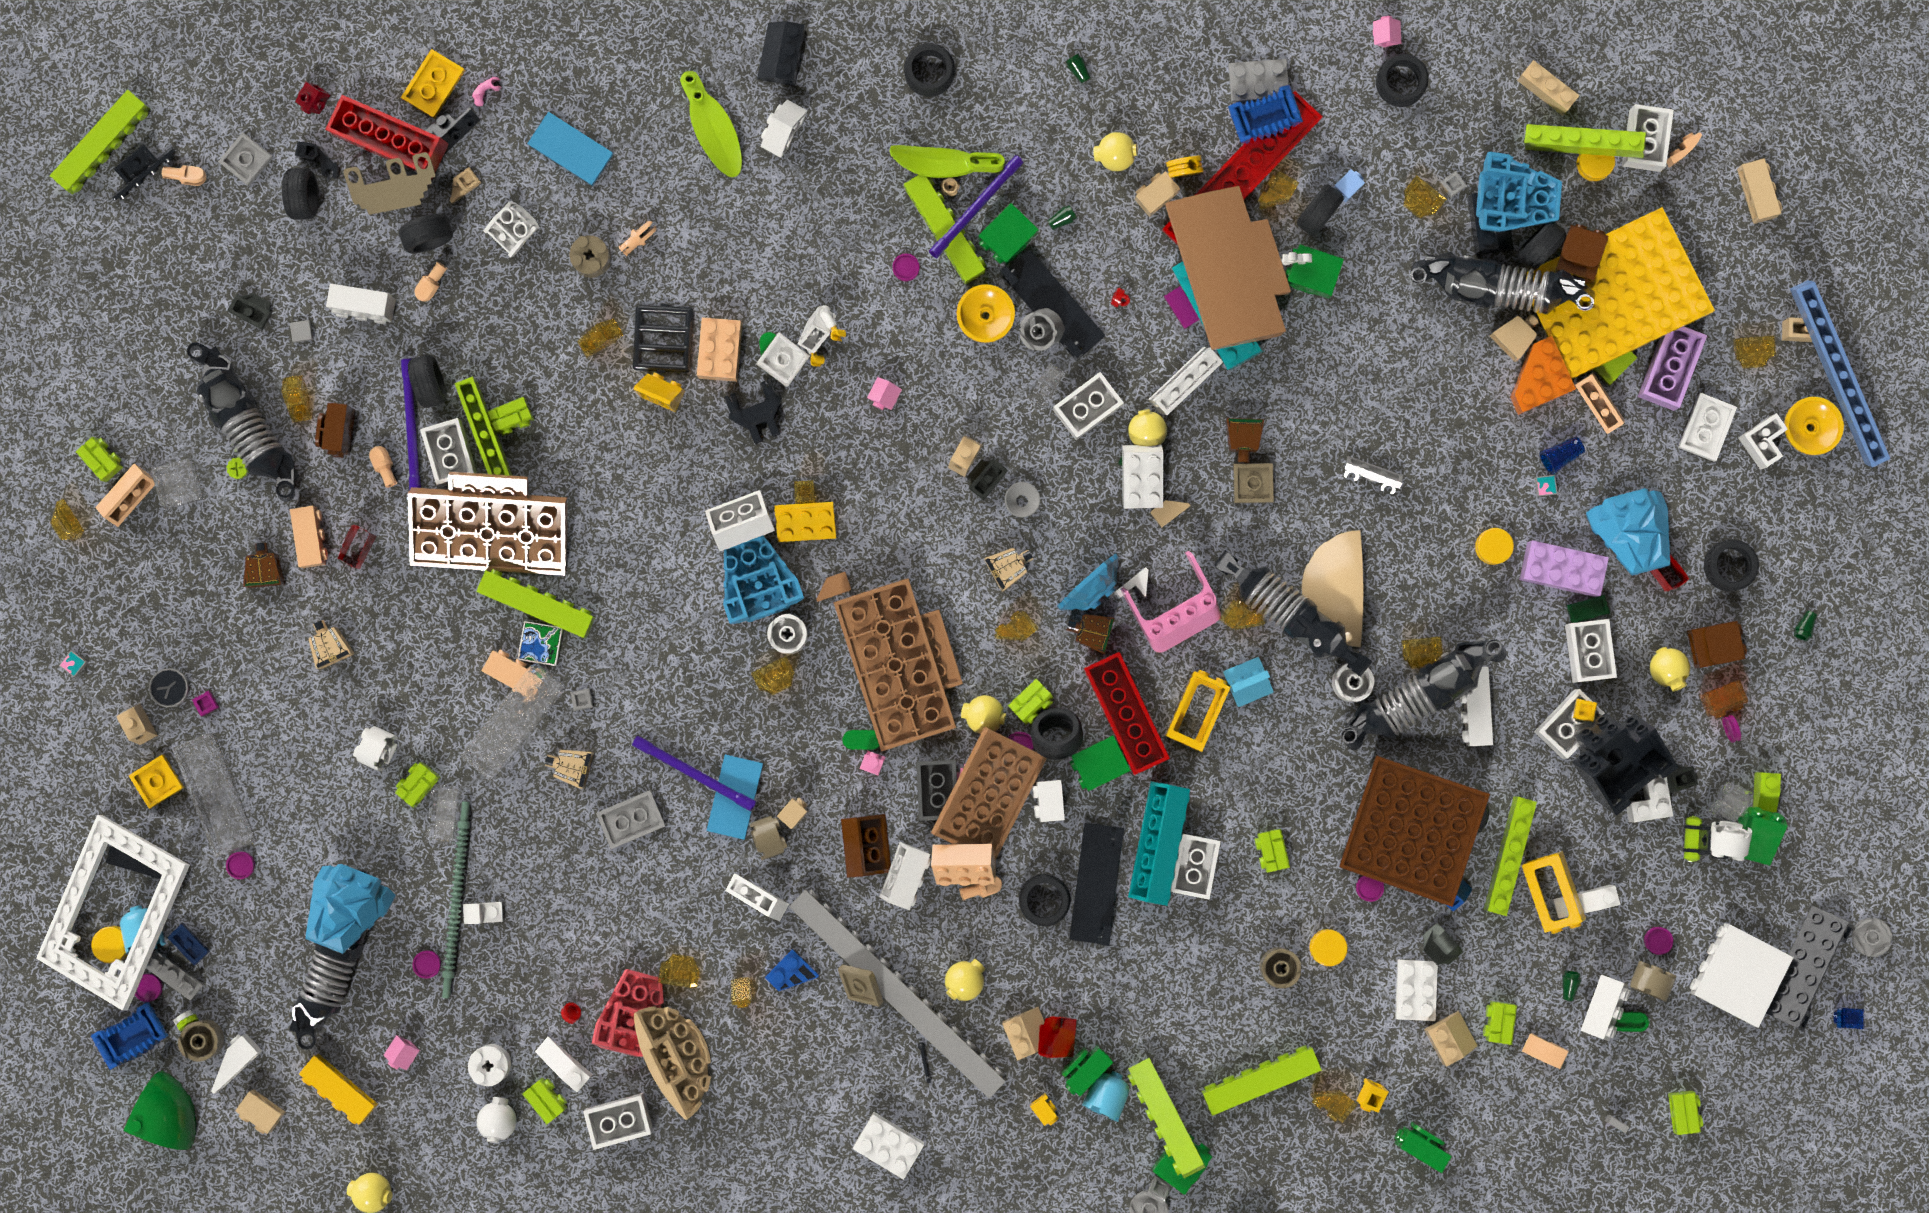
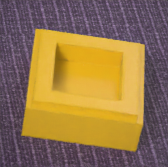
M1576 699L1573 718L1594 722L1597 703Z

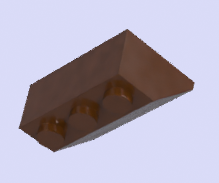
M879 814L841 819L847 878L888 873L891 862L886 815Z

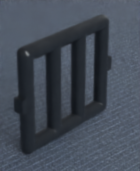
M661 304V306H636L632 364L634 370L657 371V374H665V372L688 373L690 371L694 310L691 307H671L669 304ZM643 313L686 315L685 326L643 324ZM642 332L685 334L684 346L642 344ZM641 351L684 353L683 365L640 363Z

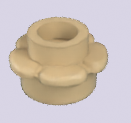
M950 177L941 182V191L946 196H955L960 185L954 178Z

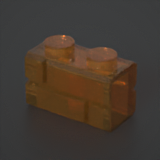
M1740 680L1730 682L1699 695L1707 716H1714L1715 719L1725 716V711L1732 709L1734 712L1744 708L1743 704L1748 702Z

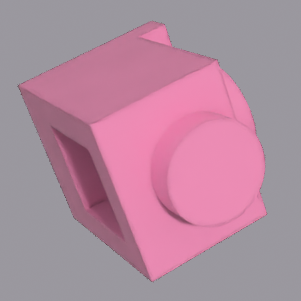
M867 750L860 769L879 776L886 757Z

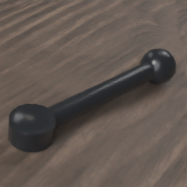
M920 1042L918 1049L921 1051L926 1081L931 1083L924 1051L925 1044Z

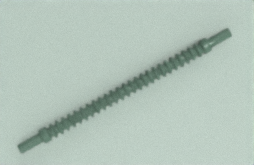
M462 801L461 817L457 824L459 836L456 837L458 839V842H456L458 847L455 848L457 853L454 854L457 858L454 859L456 864L453 865L455 867V870H453L455 875L452 876L454 878V881H452L454 886L451 887L453 892L450 893L453 897L450 898L452 903L449 904L451 906V909H449L451 915H448L450 917V920H448L450 925L447 926L449 931L446 932L449 936L446 937L448 943H445L447 954H444L446 957L444 962L446 964L443 966L445 970L442 971V977L444 978L442 998H450L452 978L455 975L453 963H456L454 960L456 955H454V952H457L455 946L458 945L455 942L458 940L456 935L459 934L457 932V929H459L457 924L460 923L458 921V918H460L458 913L461 912L459 907L462 906L459 902L462 901L460 896L463 895L461 893V890H463L461 885L464 884L462 882V879H464L462 874L465 873L463 868L466 867L463 863L466 862L464 859L467 856L465 854V851H467L465 845H468L466 843V840H468L466 835L469 834L467 829L470 828V822H468L470 802Z

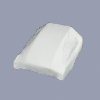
M510 201L493 217L483 231L498 242L509 253L508 256L511 258L520 250L527 239L539 229V225L522 206Z

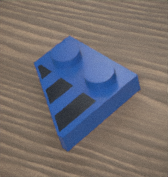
M792 949L769 972L765 979L778 991L815 979L819 974Z

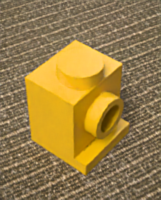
M1365 1078L1363 1088L1356 1101L1360 1104L1361 1109L1367 1112L1373 1110L1379 1113L1389 1091L1383 1085Z
M1046 1093L1030 1104L1031 1109L1044 1126L1047 1124L1052 1125L1059 1119L1055 1113L1057 1110L1056 1106L1051 1100L1046 1101L1048 1099Z

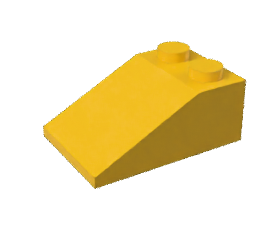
M647 373L634 386V391L641 398L675 413L685 393L680 383L671 381V383L664 381L665 377L657 373H653V375Z

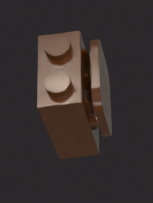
M1581 224L1571 225L1555 272L1563 269L1573 277L1585 279V282L1593 284L1609 236L1601 230H1587V227Z
M327 403L326 414L319 413L315 446L327 451V455H332L335 458H344V455L350 456L356 410L346 404Z
M1738 620L1687 630L1695 669L1746 659L1747 649L1746 645L1742 643L1741 636L1743 635L1741 625L1738 624Z

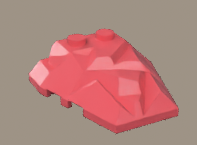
M625 969L596 1022L592 1044L603 1049L643 1057L636 1035L634 1013L653 1006L661 1008V1004L664 1003L662 978Z

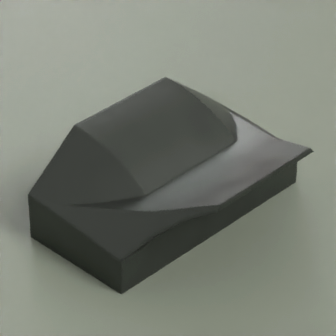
M254 293L244 296L236 294L227 312L263 330L271 315V302Z
M994 458L990 461H979L967 476L969 481L968 489L984 501L1003 479L1008 470Z
M1677 764L1679 768L1667 776L1669 793L1698 785L1693 766L1686 767Z
M1436 922L1421 935L1424 939L1423 951L1436 965H1449L1463 953L1459 945Z

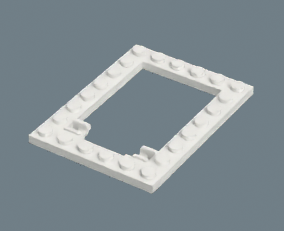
M97 815L36 959L119 1009L128 1010L190 865L105 816ZM110 844L162 874V877L125 963L115 959L109 971L104 974L78 958V954L75 953L76 949L73 946L75 943L80 942L81 937L71 930L107 845ZM118 969L121 970L120 975L116 974Z

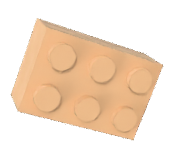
M702 317L697 376L699 379L738 381L742 322L740 320Z
M992 844L933 845L931 866L936 884L942 886H949L950 884H960L962 886L970 884H980L983 886L995 884L996 860Z

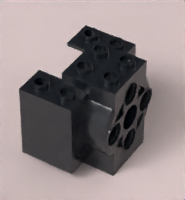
M1605 713L1575 736L1581 749L1580 755L1573 761L1574 766L1596 801L1616 816L1632 804L1629 800L1631 796L1656 778L1654 773L1664 779L1679 768L1656 728L1635 713L1622 724Z

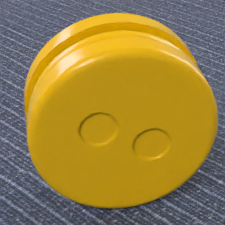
M1579 154L1576 162L1577 170L1586 180H1603L1613 171L1615 156Z
M1190 156L1166 162L1169 177L1179 178L1204 172L1201 162L1202 157Z
M1491 528L1482 532L1475 543L1477 556L1481 561L1489 565L1505 562L1510 558L1514 549L1512 537L1508 532L1500 528Z
M119 926L102 928L94 935L91 944L92 952L101 962L113 963L115 959L122 961L128 956L125 953Z
M1323 929L1312 937L1309 949L1311 956L1316 962L1330 967L1340 964L1345 959L1348 946L1345 938L1339 932Z

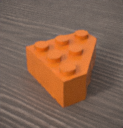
M1552 336L1529 347L1510 397L1518 415L1576 389Z

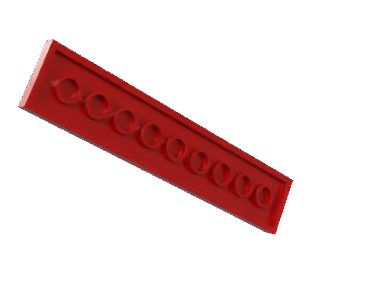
M1294 91V98L1303 122L1295 127L1290 125L1289 130L1284 128L1283 133L1278 131L1276 136L1271 134L1270 138L1265 135L1262 140L1257 137L1256 141L1251 138L1250 142L1244 143L1195 195L1239 186L1243 200H1245L1314 128L1323 116ZM1169 221L1162 231L1178 245L1171 222Z

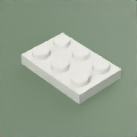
M1699 393L1678 448L1713 462L1717 461L1737 407Z
M1397 959L1395 1019L1436 1021L1438 965L1433 961Z

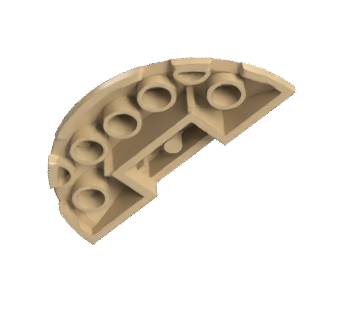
M1360 530L1344 532L1324 542L1314 552V555L1306 565L1302 579V595L1312 600L1318 606V611L1336 623L1340 621L1345 625L1346 644L1352 647H1361L1363 560Z
M656 1006L641 1009L634 1013V1023L644 1060L661 1092L675 1110L687 1120L702 1105L700 1101L710 1085L711 1076H708V1064L711 1063L705 1039L697 1026L690 1019H685L679 1015V1011L669 1007L656 1008Z

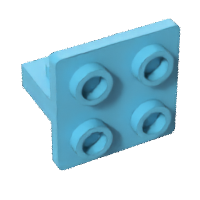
M1259 657L1223 671L1238 707L1274 692L1268 679L1270 678L1267 670H1264Z

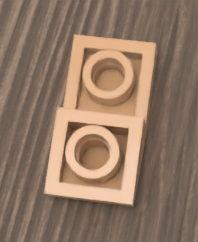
M1692 132L1682 138L1683 142L1679 144L1680 148L1669 154L1670 157L1667 159L1668 167L1679 162L1696 146L1702 136L1700 132L1696 135Z
M1530 1033L1522 1049V1052L1561 1069L1569 1052L1533 1033Z

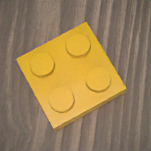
M160 755L129 775L149 809H152L185 788L165 755Z

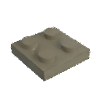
M1273 463L1233 464L1234 503L1274 502Z
M843 964L838 968L849 1000L878 1007L883 1003L873 971Z

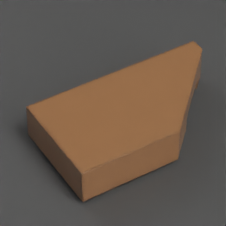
M846 572L826 578L817 597V602L851 591Z

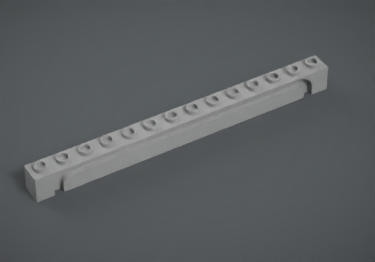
M805 889L789 907L850 966L873 971L881 996L980 1091L990 1098L1004 1084L1005 1079L1003 1076L1005 1074L998 1067L994 1069L989 1064L991 1060L984 1053L979 1055L974 1050L976 1046L969 1039L965 1041L960 1036L962 1032L957 1027L953 1026L951 1028L946 1023L948 1019L941 1012L938 1014L932 1010L933 1005L926 998L922 1000L918 996L919 991L913 985L908 987L903 982L905 978L898 971L894 973L889 968L891 965L883 957L879 959L875 955L877 951L870 944H863L860 941L862 937L855 930L851 932L846 927L848 923L842 917L837 919L832 914L834 910L827 903L823 905L818 900L820 897L815 891Z

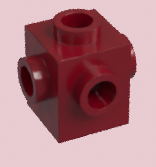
M305 82L295 102L301 106L300 109L310 115L311 113L320 115L321 111L325 108L330 94L316 84Z

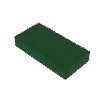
M1605 595L1566 605L1571 623L1610 614Z

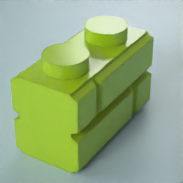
M524 397L487 411L495 432L498 435L502 434V436L511 434L513 432L512 429L520 427V429L531 425L530 422L534 420L528 402Z
M91 437L76 450V453L101 481L107 482L123 468L120 464L122 460L115 452L111 453L107 449L109 445L104 439Z
M1035 679L1008 707L1025 725L1027 723L1031 724L1042 709L1046 710L1052 705L1054 697Z
M423 762L415 763L409 769L410 775L406 780L402 778L396 785L397 790L395 794L413 808L417 807L441 778Z
M1281 829L1257 833V838L1254 839L1256 849L1261 851L1262 857L1259 858L1261 869H1265V872L1268 873L1290 868Z
M1490 1001V1005L1486 1006L1488 1024H1485L1483 1028V1036H1486L1487 1041L1512 1045L1517 1005Z
M542 1077L522 1095L547 1125L567 1109L565 1105L567 1101L561 1094L557 1095L553 1090L555 1086L548 1078L545 1080Z
M1696 1092L1668 1093L1673 1133L1677 1135L1700 1133V1127H1703V1119L1698 1114L1700 1098L1696 1095Z

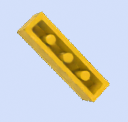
M320 1054L314 1055L299 1073L302 1076L301 1080L305 1084L315 1087L319 1096L324 1099L328 1098L332 1102L331 1105L336 1110H342L347 1114V1119L353 1124L357 1123L360 1125L378 1105L377 1102Z

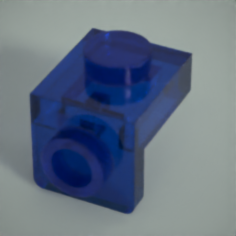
M1839 1007L1837 1012H1834V1023L1837 1024V1028L1864 1029L1865 1009Z

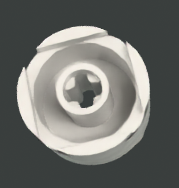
M783 614L770 623L767 635L771 646L775 650L783 654H794L801 651L806 645L808 630L804 622L798 617L791 614ZM787 629H790L793 636L786 640L783 632H787Z
M1348 663L1340 666L1332 677V687L1335 694L1347 702H1357L1367 698L1374 686V676L1371 670L1367 668L1360 677L1347 667ZM1350 678L1357 680L1355 687L1353 685L1350 686Z
M376 726L370 729L365 728L361 735L362 741L355 748L353 756L357 758L358 762L380 772L385 769L382 767L383 764H389L397 747L394 739L398 740V737Z
M1720 821L1719 825L1713 822L1711 825V854L1715 857L1730 856L1734 860L1743 861L1744 857L1749 853L1752 829L1749 827L1747 830L1742 829V824L1730 821Z
M488 1044L477 1049L470 1056L468 1062V1071L475 1083L482 1086L498 1084L507 1077L511 1069L509 1053L497 1044ZM490 1062L494 1067L490 1069V1067L486 1066V1063Z

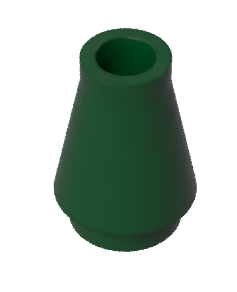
M1079 53L1065 61L1068 65L1067 68L1076 76L1081 84L1091 78L1083 56L1081 57Z
M1068 205L1066 207L1063 206L1047 221L1052 230H1055L1056 228L1074 223L1073 220L1077 219L1071 206Z
M1806 611L1803 618L1794 628L1795 632L1793 635L1802 641H1808L1809 638H1812L1817 614L1812 611Z
M1565 971L1564 975H1562V999L1574 1001L1582 981L1580 973Z

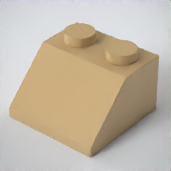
M1039 1007L1002 1021L1017 1061L1038 1052L1040 1024L1044 1025V1019Z
M1459 1011L1424 1029L1442 1064L1446 1067L1464 1058L1477 1047Z

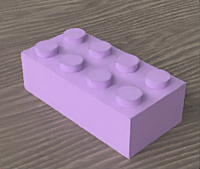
M1681 327L1660 337L1638 397L1673 411L1680 408L1707 335L1687 327Z
M1537 541L1527 542L1519 580L1593 597L1601 596L1609 557Z

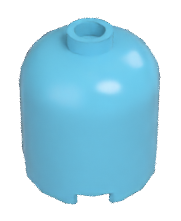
M141 905L130 908V912L126 913L120 921L126 955L130 952L148 909H142ZM162 931L154 949H157V944L159 943L161 946L166 944Z
M1114 1071L1111 1074L1103 1073L1091 1085L1082 1106L1118 1122L1129 1096V1086L1122 1080L1123 1076Z

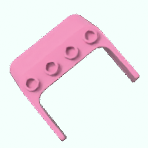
M1189 551L1185 552L1203 589L1196 596L1153 620L1143 619L1129 592L1124 587L1120 589L1150 646L1156 652H1164L1216 623L1221 616L1216 597L1194 555Z

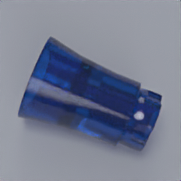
M1573 437L1551 448L1540 451L1539 457L1545 469L1551 475H1554L1564 466L1585 453V447L1578 437Z

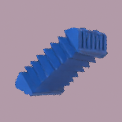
M1290 85L1280 87L1277 93L1273 91L1272 96L1268 94L1267 99L1263 96L1262 101L1257 98L1256 102L1253 100L1250 103L1246 101L1244 105L1239 101L1228 106L1231 114L1230 117L1233 120L1237 131L1236 134H1238L1241 143L1247 144L1251 138L1256 141L1257 137L1262 140L1264 135L1270 138L1271 134L1276 136L1278 131L1283 133L1284 128L1289 130L1290 125L1295 127L1303 122Z
M147 1002L138 1007L137 1011L132 1012V1015L123 1019L122 1022L95 1032L91 1035V1038L109 1070H112L121 1064L134 1060L135 1057H141L148 1050L154 1049V1045L159 1044L160 1040L167 1038L168 1034L165 1032L164 1025L159 1022L160 1020L153 1007H151L150 1002Z

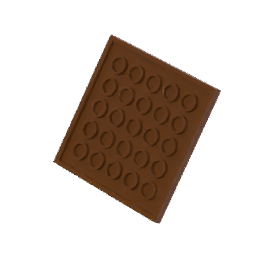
M1376 755L1339 867L1453 907L1491 794Z

